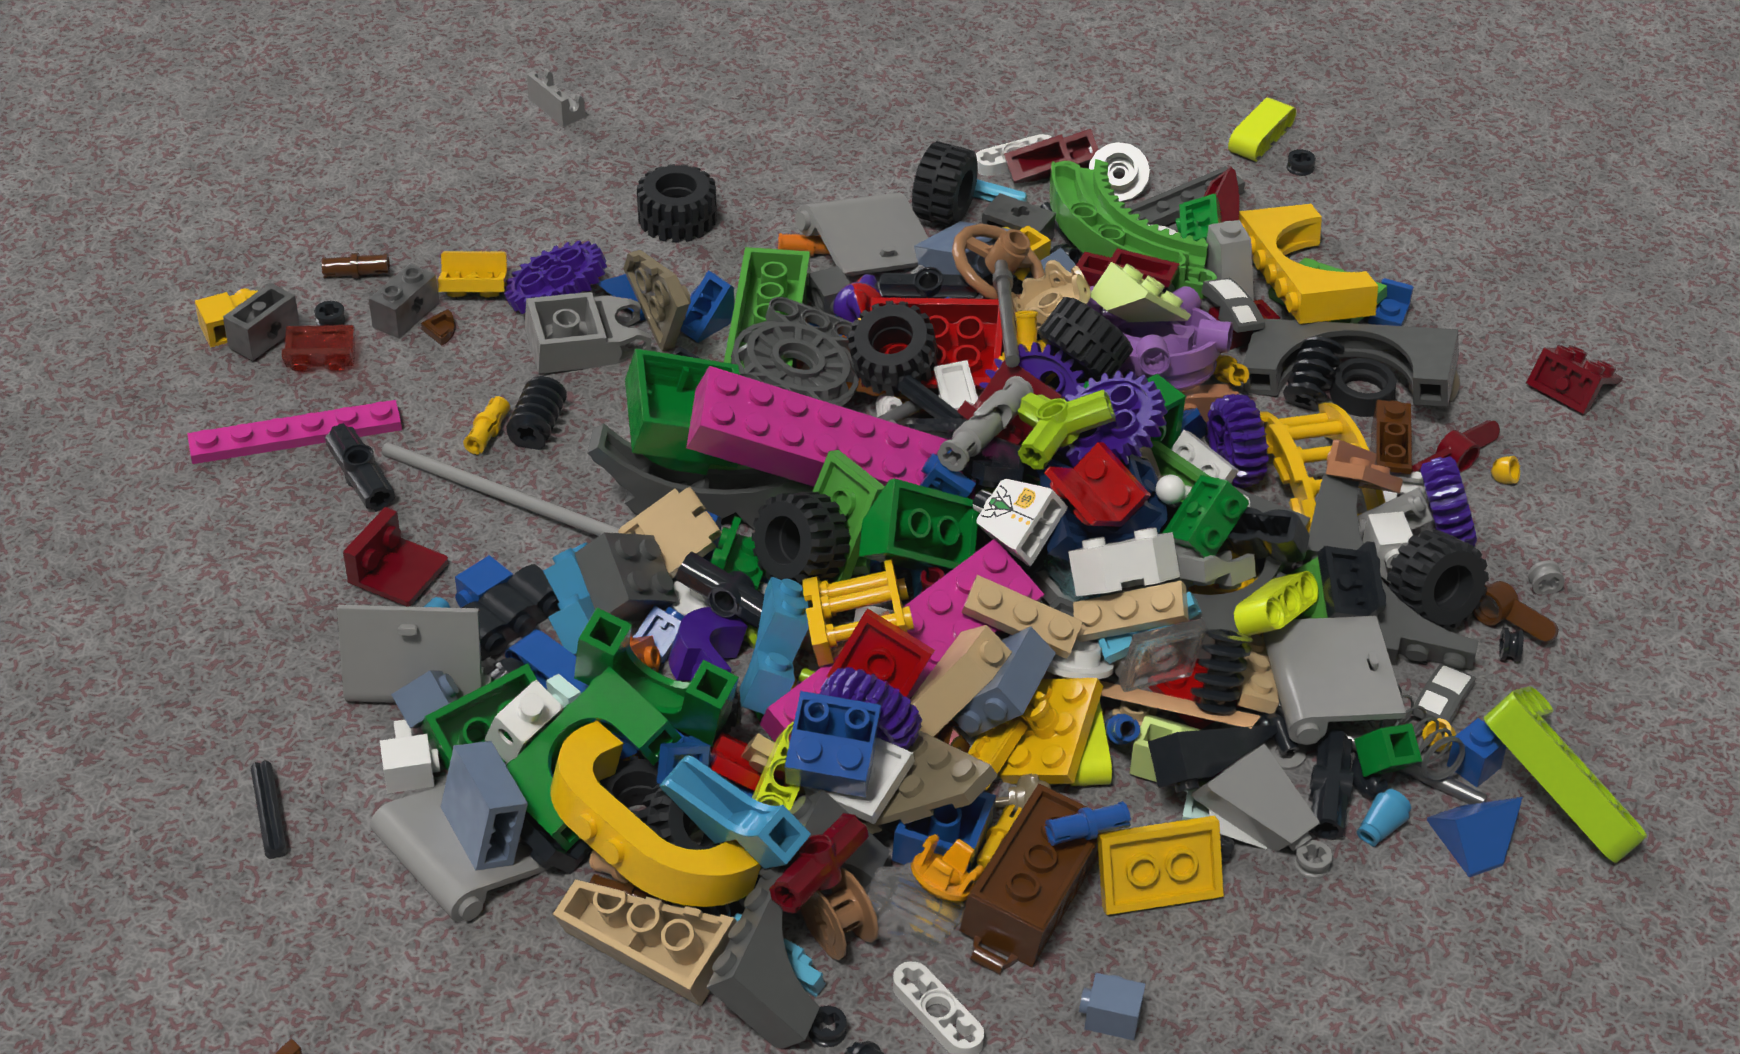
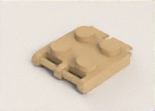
M691 487L684 489L680 493L676 488L618 530V533L654 535L656 542L660 546L661 556L671 579L676 576L678 568L691 551L703 557L716 548L713 541L720 537L722 532L710 514L705 511L706 508Z

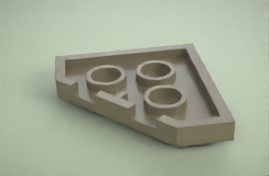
M643 251L630 252L627 254L623 268L641 305V309L661 351L672 349L675 347L685 315L691 304L689 291L685 285L681 286L675 273Z
M919 730L918 738L913 746L910 745L908 751L913 752L915 762L876 823L872 824L858 817L857 819L865 824L867 830L873 834L882 831V824L901 819L903 824L930 817L933 816L935 808L951 803L955 809L970 805L998 775L990 764Z

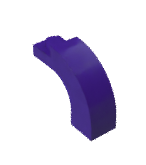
M710 607L699 608L685 615L680 622L669 655V667L677 681H691L703 660L731 673L732 669L723 658H737L748 626L737 616L721 617L713 612Z

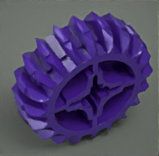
M1231 394L1216 399L1210 406L1208 412L1209 421L1206 424L1208 427L1209 447L1239 470L1231 482L1234 487L1246 488L1251 487L1253 484H1258L1259 481L1264 479L1267 471L1266 462L1269 460L1267 455V448L1269 446L1266 442L1267 433L1264 430V421L1260 418V411L1248 395Z
M1450 456L1431 459V462L1423 463L1420 472L1430 511L1434 519L1435 529L1452 535L1474 547L1477 541L1476 531L1456 461Z
M850 667L845 669L838 668L826 679L820 688L821 695L881 705L877 738L908 750L910 745L913 746L919 736L918 732L922 727V718L918 714L917 707L910 704L911 700L903 696L899 689L890 686L888 681L878 679L875 674L869 675L862 669L856 671Z

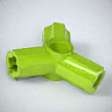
M1103 389L1069 402L1062 398L1051 400L1042 394L1035 395L1032 392L1021 398V405L1017 410L1018 415L1023 422L1034 429L1022 443L1018 455L1021 461L1031 466L1032 469H1044L1058 449L1074 442L1081 432L1115 421V413L1108 393Z

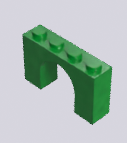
M597 607L578 638L574 678L589 685L595 677L601 675L610 666L658 710L675 729L713 746L720 730H722L730 716L739 677L705 660L700 664L691 682H681L665 677L645 665L630 647L632 624Z
M610 666L601 675L595 677L589 684V687L572 703L565 706L560 715L544 731L539 732L515 759L506 764L507 769L528 803L526 812L566 852L580 838L557 814L551 799V783L560 749L567 737L577 729L598 721L613 735L629 742L653 766L659 761L660 744L677 743L682 738L672 724Z

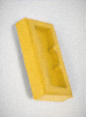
M1014 718L979 734L967 754L990 764L996 774H998L1028 727L1021 719Z

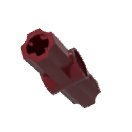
M843 813L823 834L810 836L798 850L799 858L769 888L772 901L776 902L783 911L796 913L817 890H826L840 883L842 879L840 867L869 837L866 825L861 823L856 815Z

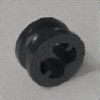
M1303 149L1291 151L1288 155L1287 170L1297 176L1310 175L1314 170L1315 155Z
M324 301L319 303L314 309L316 325L323 330L338 329L346 321L344 306L337 301Z
M1502 628L1499 639L1500 660L1512 657L1513 661L1520 662L1524 643L1523 629H1516L1515 632H1510L1509 628Z
M830 1005L821 1006L809 1031V1037L812 1042L825 1048L839 1045L846 1036L847 1022L843 1011ZM824 1022L826 1025L835 1023V1030L831 1031L827 1027L820 1030V1023Z

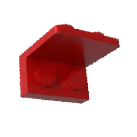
M1097 442L1074 468L1049 467L1044 472L1052 481L1050 483L1052 490L1060 497L1067 498L1075 507L1074 514L1087 526L1122 527L1151 496L1103 442Z

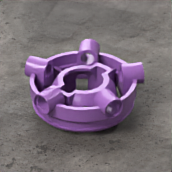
M1183 286L1172 292L1184 301L1181 307L1191 314L1188 321L1127 322L1106 311L1090 297L1087 305L1115 325L1128 338L1133 347V352L1118 370L1121 373L1130 369L1137 378L1142 375L1149 378L1159 374L1181 392L1206 382L1216 370V359L1220 352L1228 353L1230 350L1233 323L1218 321L1209 313L1201 310L1200 297L1191 287Z

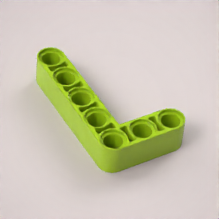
M1531 686L1513 690L1484 716L1485 722L1599 850L1612 862L1618 863L1647 838L1646 832L1545 721L1554 711L1546 698Z

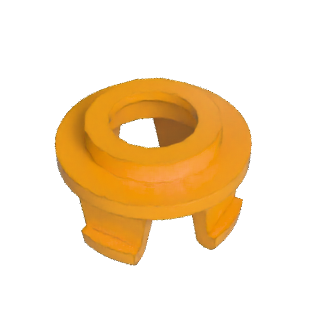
M933 834L929 836L923 843L925 849L922 853L917 854L911 863V871L923 889L937 898L950 901L967 900L968 894L975 885L974 881L978 880L984 871L982 865H978L970 873L966 871L974 854V849L964 841L957 839L943 856L934 853L939 841L938 835Z

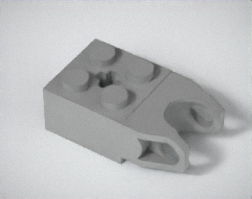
M592 292L526 298L525 330L538 374L619 364L631 359L635 349L651 351V335L637 328H628L640 320V303L632 299L608 295L594 297ZM622 309H634L633 313L627 317L617 316V313ZM637 339L644 341L638 348L633 349L626 346V344Z

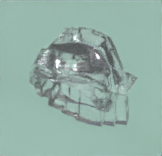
M912 862L900 867L877 868L872 880L865 889L877 917L879 927L877 941L902 943L905 939L912 940L918 938L926 944L937 948L941 941L947 939L960 924L964 913V904L961 901L943 900L929 894L914 877L911 871Z

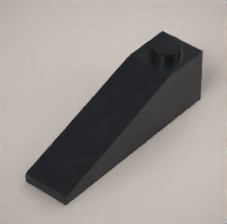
M1277 725L1250 726L1252 729L1249 727L1183 731L1148 741L1158 788L1175 787L1176 793L1200 788L1198 781L1214 777L1278 733Z

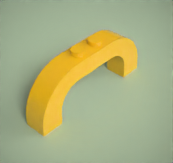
M595 721L587 724L567 737L560 749L551 783L553 806L562 821L628 881L641 890L662 900L696 907H710L732 903L748 896L754 889L761 865L737 840L726 841L716 847L704 850H692L675 846L657 835L598 782L616 773L624 744L601 723Z

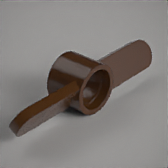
M1496 581L1488 586H1484L1487 588L1485 596L1482 595L1479 601L1481 605L1478 610H1473V614L1481 623L1495 625L1506 619L1539 640L1550 642L1557 637L1559 632L1557 624L1519 601L1518 595L1511 585L1503 581ZM1491 597L1496 601L1499 609L1493 604Z

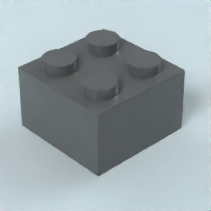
M604 532L574 553L595 610L598 607L624 621H644L654 605L664 611L667 607L678 601L673 588V581L667 572L661 556L660 546L656 542L654 535Z

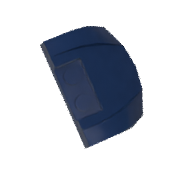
M1057 451L1044 469H1032L1027 464L1026 473L1040 478V485L1042 487L1052 489L1050 487L1052 481L1044 472L1049 467H1074L1071 466L1068 460L1064 461ZM1131 454L1128 456L1129 464H1124L1151 496L1122 527L1087 526L1074 514L1075 507L1067 498L1060 497L1068 508L1045 543L1048 554L1070 561L1068 551L1083 548L1082 541L1104 537L1105 544L1122 542L1135 538L1134 531L1147 528H1157V533L1159 534L1161 527L1167 521L1166 503L1162 502L1156 495V484L1159 480L1148 458H1138Z

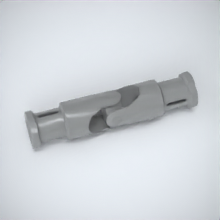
M1020 376L1010 377L1006 381L1003 390L993 393L974 412V416L956 429L951 440L944 441L940 445L937 454L941 464L951 471L958 472L963 470L969 458L978 455L992 441L994 436L999 434L1018 415L1017 410L1020 408L1021 398L1030 392L1034 393L1031 384Z

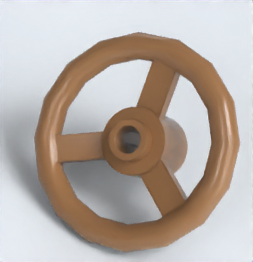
M980 223L964 227L954 237L952 255L957 270L968 285L987 299H998V293L993 286L978 276L971 267L965 253L966 248L985 258V264L991 274L995 272V262L1005 260L1008 264V270L1012 275L1018 268H1030L1033 279H1038L1045 275L1041 261L1030 248L1028 237L1019 230L1010 229L1006 231L998 226ZM976 237L991 238L997 241L994 245H988L976 239ZM1015 294V295H1016L1018 298H1020V296H1021L1022 294Z

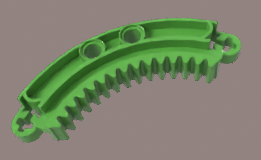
M1095 159L1094 169L1080 168V165L1071 161H1060L1057 163L1052 161L1049 189L1052 212L1056 213L1055 219L1060 229L1081 252L1084 253L1086 251L1111 258L1115 250L1119 248L1179 263V270L1172 281L1176 290L1183 286L1191 287L1198 293L1200 299L1207 298L1201 293L1203 281L1216 280L1217 276L1214 272L1205 269L1208 243H1206L1205 238L1194 241L1193 236L1190 235L1186 238H1181V233L1179 232L1170 235L1169 229L1166 228L1159 231L1158 224L1148 226L1149 220H1139V214H1131L1132 209L1125 208V203L1119 202V196H1115L1114 189H1111L1108 176L1109 163Z

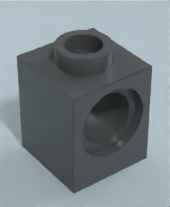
M838 266L809 273L808 297L816 309L835 316L833 311L834 299L843 287L851 283Z

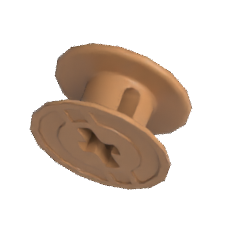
M841 868L842 879L840 883L831 888L832 893L825 897L817 890L800 908L805 923L814 939L832 959L841 960L846 955L845 933L852 930L863 941L872 943L878 938L879 932L876 913L869 897L854 875L845 868Z

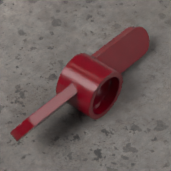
M1487 420L1463 433L1458 430L1449 432L1439 443L1436 453L1414 464L1411 473L1420 472L1422 464L1431 462V459L1450 456L1456 461L1459 472L1462 473L1476 462L1481 447L1498 438L1500 432L1499 424L1496 421Z

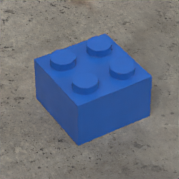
M983 791L970 805L955 809L951 803L935 808L933 816L903 824L900 819L894 833L892 861L911 867L914 857L925 849L923 847L925 840L929 836L936 834L939 837V841L934 853L944 856L957 839L964 841L974 849V854L966 870L970 873L976 866V858L984 846L987 831L992 826L996 795Z

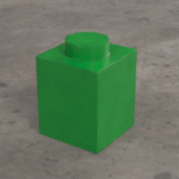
M1412 723L1380 728L1354 739L1364 777L1396 772L1422 762Z

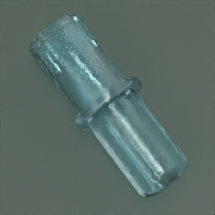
M1053 555L1046 556L1044 559V569L1060 585L1062 594L1069 595L1075 602L1099 597L1098 594L1076 596L1070 563Z

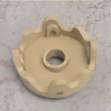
M1050 260L1046 263L1045 275L1043 277L1024 279L1020 298L1011 292L1015 327V313L1017 311L1031 310L1038 312L1037 334H1039L1038 329L1063 297L1074 298L1087 305L1091 290L1078 266H1074L1071 272H1069L1058 261Z

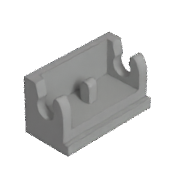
M548 69L544 70L545 79L543 82L538 78L536 72L532 71L527 74L529 100L562 127L588 117V113L585 112L583 97L577 93L575 95L576 102L554 85L553 74Z

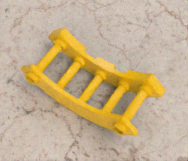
M1319 403L1318 414L1280 419L1272 413L1260 411V418L1264 421V430L1267 433L1266 442L1269 446L1267 454L1273 453L1276 457L1273 460V465L1282 483H1290L1294 498H1290L1289 501L1290 509L1310 517L1307 528L1308 533L1316 506L1315 497L1319 494L1322 479L1315 480L1313 477H1308L1304 463L1327 461V456L1332 446L1302 449L1300 446L1297 447L1293 440L1327 437L1332 440H1342L1370 451L1363 435L1352 418L1344 409L1333 403ZM1359 486L1363 492L1367 511L1386 503L1382 490Z
M892 559L884 561L886 571L828 584L827 580L821 582L818 576L803 579L805 601L811 600L813 606L806 608V614L818 666L834 663L831 648L837 647V642L848 640L858 622L834 627L830 618L837 616L836 613L892 600L894 613L881 617L905 632L914 629L910 607H903L902 601L909 599L904 578L897 579Z

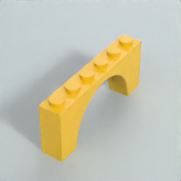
M1312 204L1239 211V220L1251 238L1252 261L1255 263L1256 269L1261 271L1266 282L1272 286L1277 297L1281 298L1288 312L1292 313L1299 324L1376 316L1378 285L1367 271L1336 272L1321 270L1299 264L1285 256L1299 249L1320 245L1322 216Z

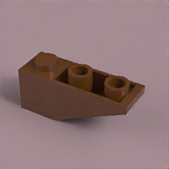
M1377 400L1371 426L1370 451L1377 455L1375 465L1388 467L1391 469L1390 472L1411 475V404L1394 400Z

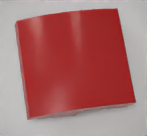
M720 730L712 750L710 769L755 791L762 773L754 770L749 765L750 761L741 757L748 743ZM774 775L775 781L780 786L787 787L783 783L784 780Z

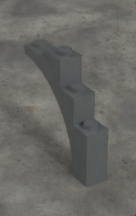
M604 423L592 430L587 454L591 456L596 464L603 467L615 478L620 486L627 489L625 504L637 515L676 488L680 493L684 489L691 487L707 511L720 516L721 519L736 512L742 518V521L748 523L755 530L753 526L754 519L759 518L758 510L762 505H767V499L775 497L777 494L813 492L814 486L757 469H708L706 475L668 469L652 462L643 454L632 453L631 443L623 439Z
M1323 474L1303 565L1318 557L1317 552L1324 546L1357 550L1363 545L1359 533L1356 507L1359 488L1358 481ZM1382 581L1383 589L1386 593V607L1377 615V619L1391 665H1395L1397 654H1402L1413 661L1429 660L1443 663V665L1457 670L1463 668L1472 669L1478 640L1449 632L1424 619L1400 601Z

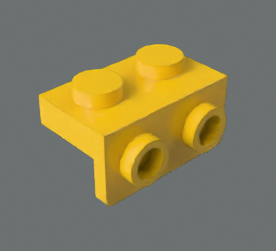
M443 251L441 254L442 272L438 278V292H447V296L451 297L465 296L467 292H480V296L483 297L499 296V292H504L505 286H507V253L504 251Z

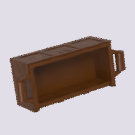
M1038 783L968 894L959 931L974 938L973 953L970 960L999 975L1004 969L1009 968L1018 961L1033 968L1099 857L1097 838L1086 840L1083 837L1052 846L1046 835L1045 821L1077 814L1080 808L1087 806ZM980 943L1009 957L1008 960L980 947Z

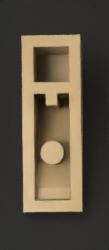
M987 625L962 631L910 699V704L917 707L918 714L922 718L920 731L934 737L994 678L1012 653Z

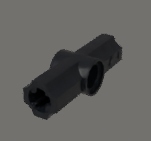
M925 267L916 274L883 273L879 283L880 293L883 298H946L949 296L953 299H975L979 295L976 290L967 284L962 275L942 274L939 269L934 267Z
M344 423L333 426L329 434L325 436V442L344 472L346 483L354 488L366 508L374 509L377 512L384 507H388L389 503L395 499L394 489L375 462L373 449L362 442L353 427H348Z
M691 551L677 570L675 576L677 581L707 598L710 608L721 617L735 615L758 629L764 594L755 589L751 578L741 571L727 573Z
M1330 730L1318 740L1316 764L1313 765L1309 787L1311 790L1309 799L1312 800L1311 810L1320 822L1309 832L1313 833L1317 838L1328 840L1343 837L1346 808L1350 801L1353 784V771L1350 770L1353 747L1352 739L1339 730Z

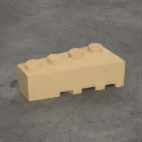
M580 880L573 882L553 913V916L566 933L699 1006L702 1005L710 992L707 989V985L714 973L712 970L713 964L725 951L730 940L728 937L729 931L737 922L733 917L721 914L718 917L688 906L681 908L664 904L662 900L647 896L646 899L627 895L625 891Z

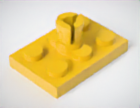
M1098 678L1041 680L1025 712L1017 717L1028 728L1000 769L999 776L1003 782L1017 784L1021 776L1037 774L1039 780L1045 781L1048 784H1074L1103 690V685Z
M1215 816L1099 833L1097 836L1101 899L1106 915L1224 897L1220 823Z

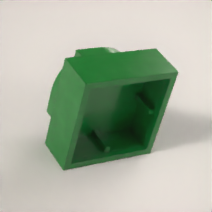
M635 349L625 378L632 453L643 454L652 462L676 471L706 475L711 464L737 468V463L686 448L695 390L709 366L740 375L739 365Z

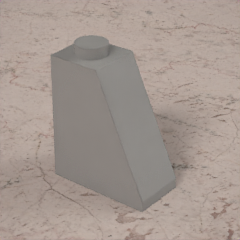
M1240 220L1210 224L1206 240L1208 250L1205 269L1214 272L1217 279H1233L1254 301L1251 238ZM1211 301L1213 307H1219V305Z
M1265 743L1191 793L1196 801L1276 852L1286 846H1289L1292 851L1299 848L1312 838L1308 831L1320 823Z

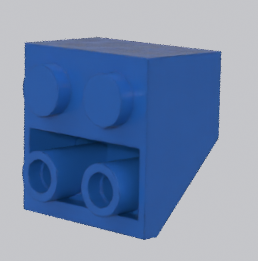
M800 691L784 767L786 784L866 798L874 760L881 705Z

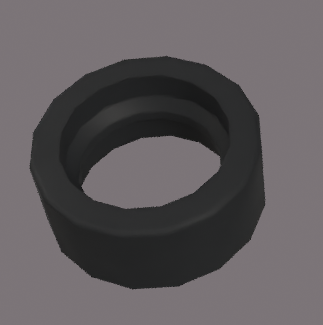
M1353 358L1341 362L1339 367L1334 369L1336 375L1332 379L1330 397L1332 402L1344 409L1346 413L1360 417H1373L1377 400L1393 401L1397 379L1394 372L1385 364L1373 359ZM1351 381L1369 382L1377 386L1381 391L1376 393L1357 392L1349 388L1346 383Z

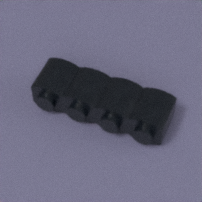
M1182 502L1166 504L1167 521L1161 527L1159 534L1163 533ZM1247 507L1217 554L1228 550L1231 551V554L1235 553L1240 557L1250 553L1254 554V559L1270 556L1280 562H1298L1305 559L1310 535L1300 517L1294 512L1276 509L1263 513L1258 509Z
M536 564L520 569L507 582L492 587L478 601L468 603L462 607L479 608L481 661L486 660L490 656L499 655L509 642H513L520 636H527L533 631L537 623H542L549 616L560 611L557 605L559 600L543 570Z

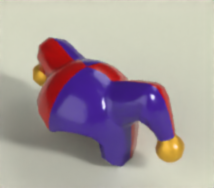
M865 274L855 283L843 287L834 299L833 311L835 316L842 317L844 320L853 323L854 320H861L859 314L864 310L870 312L872 297L883 298L875 276Z

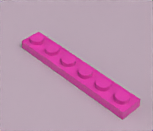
M396 400L381 401L360 406L343 407L335 410L187 433L192 464L326 443L325 436L329 434L332 427L342 423L348 427H353L359 437L400 431L402 426Z

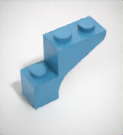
M587 542L573 549L569 548L554 556L552 559L555 564L543 570L559 600L557 605L560 611L548 618L563 647L572 654L577 653L578 638L595 611L574 554L586 546Z
M770 578L765 590L755 649L745 677L739 687L741 707L765 714L766 709L791 690L795 682L793 660L809 629L806 614L808 601L804 599L803 587L794 580Z
M690 755L684 756L659 785L715 844L737 840L764 869L786 865L811 835L784 805H767L751 798Z

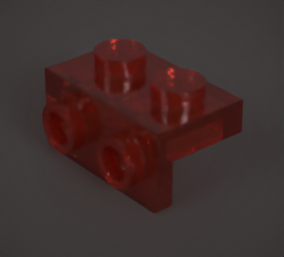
M354 325L286 326L285 349H282V359L285 366L298 372L309 371L311 367H325V369L330 371H341L345 369V366H354Z

